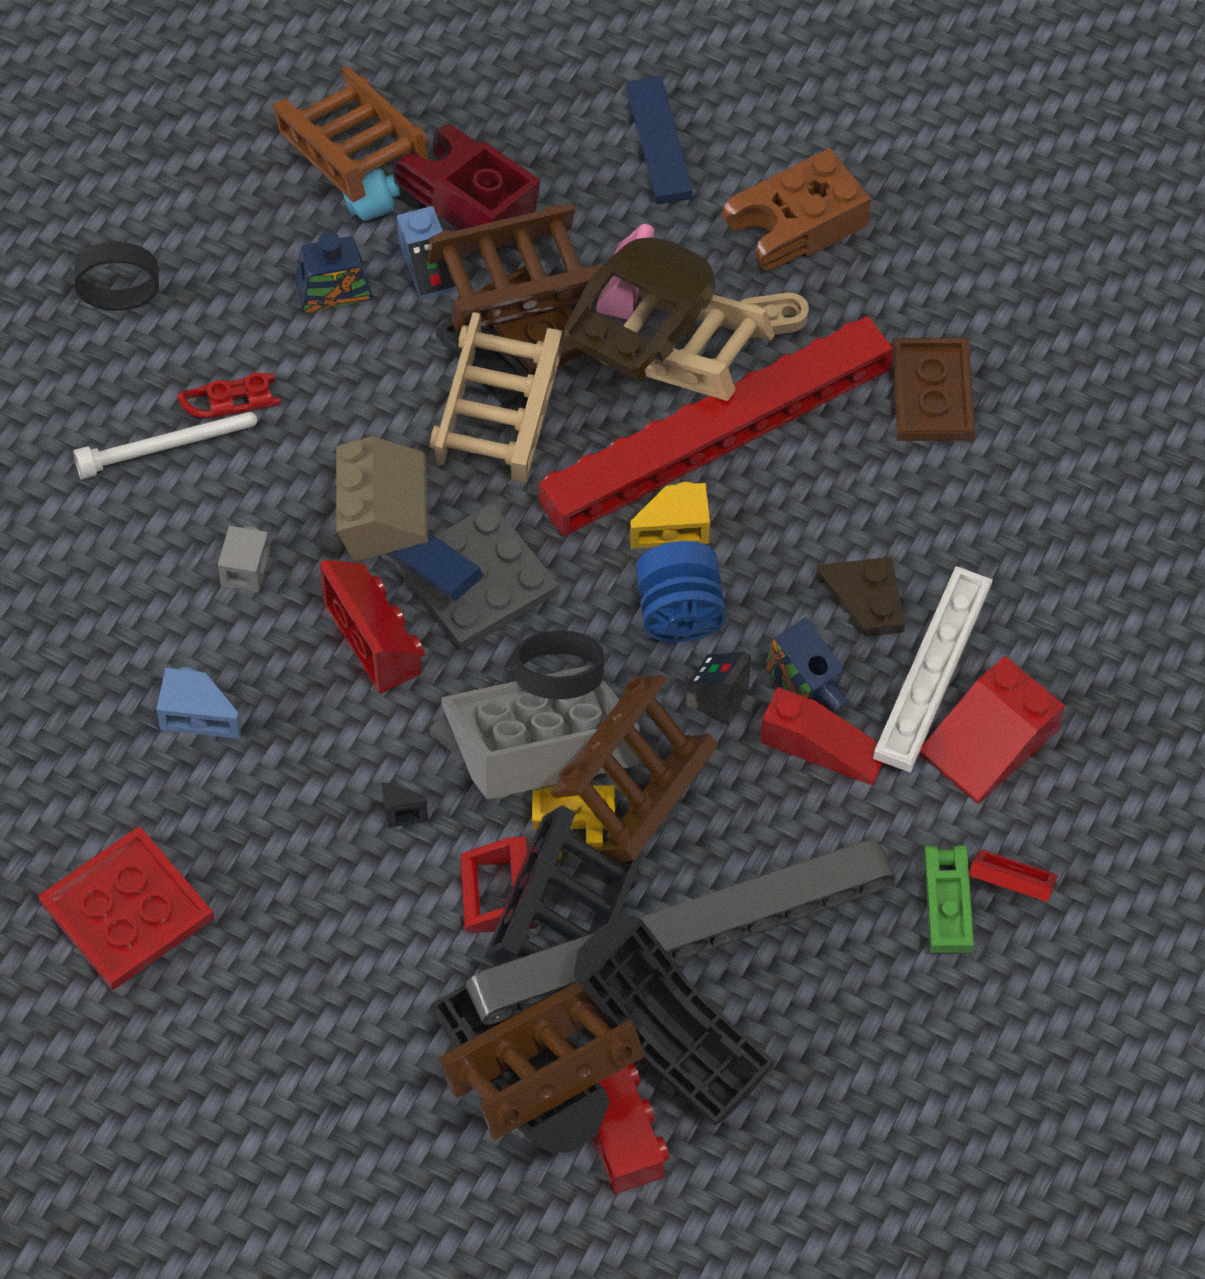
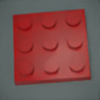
M140 826L38 895L39 902L112 991L214 920V913Z

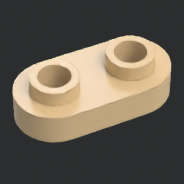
M780 293L746 298L740 301L749 305L755 304L766 309L774 335L796 332L802 329L808 320V303L802 296L796 293ZM791 315L793 317L785 318L784 316Z

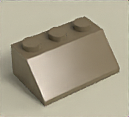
M374 436L336 446L337 533L354 562L428 542L427 475L424 452Z

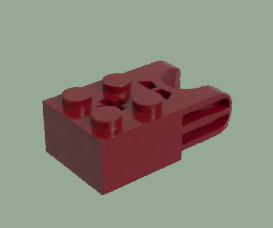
M450 124L443 125L434 132L433 153L439 160H427L414 153H408L398 159L393 166L394 178L399 187L425 206H433L436 214L459 230L536 211L541 180L485 141L479 144Z

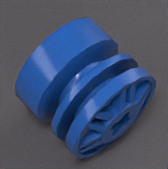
M677 541L651 548L640 556L635 566L639 595L642 597L640 601L644 629L647 634L663 642H686L707 637L723 626L727 619L723 590L720 587L721 579L717 553L710 546L699 542Z

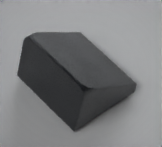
M381 783L388 827L428 821L425 795L392 784Z

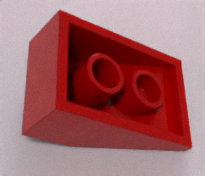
M1004 656L975 682L923 744L919 755L974 802L979 804L1060 730L1065 705Z

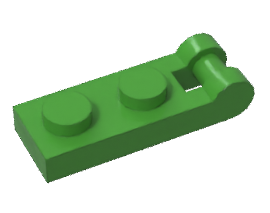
M937 845L924 846L930 953H972L974 942L967 846L953 845V849L938 850ZM939 866H953L954 870L939 871Z

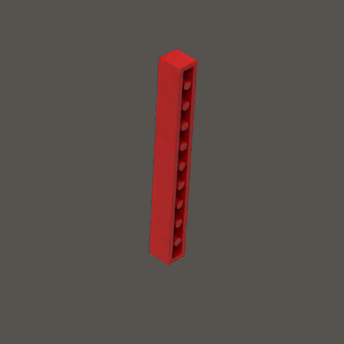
M868 316L856 322H848L835 333L825 338H816L805 348L793 354H785L779 357L773 364L759 371L749 372L742 380L734 383L735 391L728 401L709 395L694 404H686L675 414L661 421H652L643 430L629 437H621L615 440L606 449L596 454H587L579 459L576 464L562 471H554L548 474L539 482V504L561 535L565 537L891 370L893 347Z

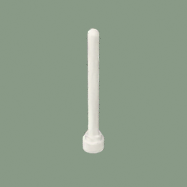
M246 412L99 451L98 448L90 449L89 446L75 449L73 454L81 480L95 477L97 472L102 471L103 466L253 427L257 423V416L252 412Z

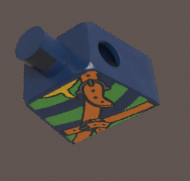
M328 232L322 234L318 242L305 244L300 248L295 283L303 313L373 300L366 267L354 237L340 238L337 234Z
M804 617L774 638L764 669L782 689L812 699L836 715L842 712L849 704V701L838 689L844 672L843 667L807 617Z

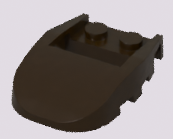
M648 237L629 242L614 254L588 281L564 328V342L642 382L646 378L645 369L655 359L663 362L673 352V346L683 336L689 337L697 327L696 319L702 309H707L716 287L715 277L710 264L696 253L664 239ZM613 276L675 307L652 340L591 309L592 302Z

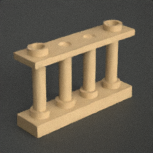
M638 288L642 301L624 326L637 333L655 308L672 312L675 307ZM713 295L707 309H702L696 319L703 321V323L684 349L678 350L673 348V352L663 362L655 359L645 369L646 377L728 401L735 391L728 368L751 335L771 341L774 337V332L766 309L755 304L749 305ZM719 326L735 331L716 358L709 359L698 356Z
M473 312L469 326L463 325L460 332L458 347L462 348L441 425H434L430 448L435 449L436 464L444 465L448 448L504 459L505 464L511 465V480L527 483L563 351V331L547 328L544 342L537 341V344L481 333L480 314ZM482 348L533 359V363L538 364L535 375L528 374V377L472 366L476 349ZM467 381L524 392V397H528L526 408L519 407L518 411L464 400L463 395ZM458 414L515 426V430L519 431L517 441H510L508 445L453 433Z

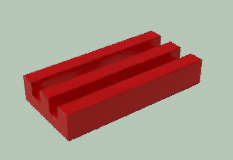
M983 849L978 851L968 875L1046 902L1049 901L1058 875Z

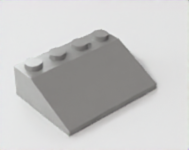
M588 665L546 675L556 677L571 676L582 673L593 666ZM604 680L592 692L571 699L538 697L522 689L517 681L441 697L442 707L470 776L487 800L492 798L501 799L510 794L527 790H541L549 785L557 784L560 780V772L575 760L620 700ZM636 721L634 727L639 732V723ZM622 739L612 755L623 768L639 765V758ZM601 768L596 775L606 772Z

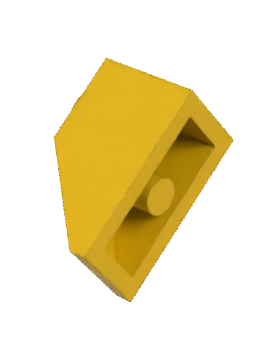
M681 482L676 485H666L630 521L631 549L656 547L677 541L709 544L710 518L706 483Z

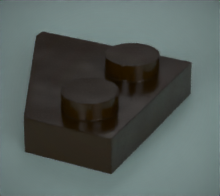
M892 557L817 565V579L820 583L825 582L836 595L835 601L844 612L852 616L854 624L865 637L904 632L905 621Z

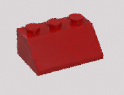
M335 560L320 562L324 605L378 693L382 694L421 675V658L425 656L423 647L416 635L409 636L405 630L406 622L398 606H390L385 598L387 597V592L378 575L372 577L365 564Z

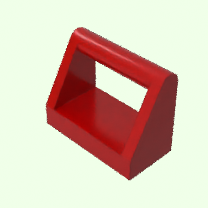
M526 836L509 837L466 851L460 855L464 928L466 932H495L505 908L503 907L480 915L478 866L511 864L513 889L527 855Z

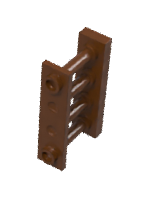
M573 203L562 206L551 205L541 211L457 231L445 230L430 237L427 260L429 264L445 260L460 297L454 301L451 319L456 332H460L463 325L469 326L473 312L480 314L481 326L578 303L588 281L600 267L595 265L585 268L581 266L567 233V231L571 230L575 213ZM552 235L567 272L554 276L546 275L532 239ZM516 243L532 281L516 285L510 284L496 248ZM481 252L496 290L479 294L474 292L460 256Z
M663 674L647 677L638 676L625 686V694L575 760L563 768L559 774L560 780L550 791L554 798L580 796L608 831V839L599 851L617 862L634 861L718 747L717 742L710 733L694 736L684 735L657 701L655 695L667 681ZM643 711L648 714L672 744V753L664 763L634 727V723ZM622 739H624L651 773V781L643 792L612 755ZM601 768L630 802L629 811L622 820L617 817L590 783Z
M577 981L438 1057L448 1087L456 1098L474 1089L484 1100L479 1105L490 1135L496 1140L644 1058L645 1055L634 1023L628 1020L618 1027L611 1029L602 1020L605 1015ZM587 1028L596 1039L575 1050L565 1039ZM549 1048L559 1059L537 1071L528 1059ZM510 1069L522 1079L502 1091H499L490 1081Z

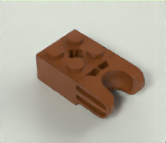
M828 148L731 197L723 208L722 218L735 231L754 226L763 227L770 231V233L758 241L755 258L762 269L769 271L803 254L805 257H808L869 226L871 197L831 148Z

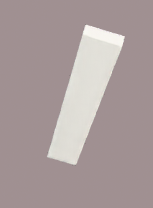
M955 566L876 746L873 759L910 773L912 772L990 591L993 579Z

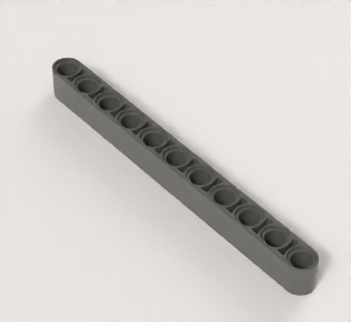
M871 839L640 917V919L643 920L675 962L878 892L893 883L896 875L878 840ZM593 934L507 962L472 976L465 985L482 1024L491 1025L507 1020L577 982L574 977L577 952Z

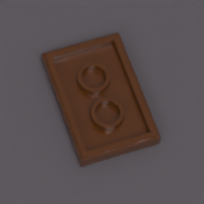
M526 266L507 275L510 284L514 285L532 281ZM491 283L475 292L479 294L496 290L494 283ZM568 305L488 325L496 336L537 344V341L544 342L547 328L563 331V351L559 366L585 353L564 342V328L573 313ZM511 355L529 374L535 375L538 364L533 363V359Z
M892 338L897 441L974 440L975 421L969 338Z

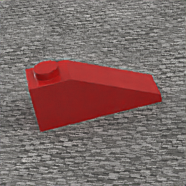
M777 687L762 718L760 743L873 786L883 766V762L873 759L878 742L818 702Z

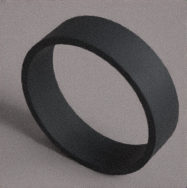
M106 242L94 245L83 251L75 261V291L80 299L87 304L104 310L118 311L140 307L152 300L158 292L159 268L157 259L147 249L132 243ZM107 263L132 264L144 269L151 275L141 285L123 290H109L96 287L84 280L82 276L88 270Z
M566 630L541 632L523 640L515 651L516 681L522 689L538 697L547 699L580 697L595 690L601 684L604 677L603 649L596 640L582 633ZM550 653L575 654L585 657L595 664L582 673L561 677L538 674L524 666L531 659Z

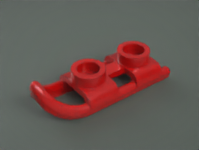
M253 373L243 377V379L232 381L216 380L205 384V386L177 393L181 407L190 415L202 419L217 418L281 405L279 397L272 398L269 383L275 382L274 373ZM208 395L211 410H199L193 407L186 399ZM248 397L249 403L234 406L233 398Z

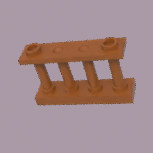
M345 66L341 70L346 88L303 110L301 108L296 109L285 98L272 104L280 134L352 202H355L366 196L362 182L365 179V174L407 152L429 160L426 146L429 143L425 132L420 126H414L370 86L368 80L363 75L358 76L350 67ZM351 101L358 106V108L323 126L318 124L314 126L311 123ZM369 118L377 123L340 144L329 140ZM387 135L396 140L359 161L356 159L351 160L348 157Z

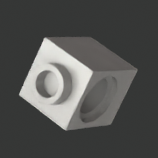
M229 526L217 565L221 586L253 592L260 591L270 557L268 532L260 531L251 526H244L242 528Z

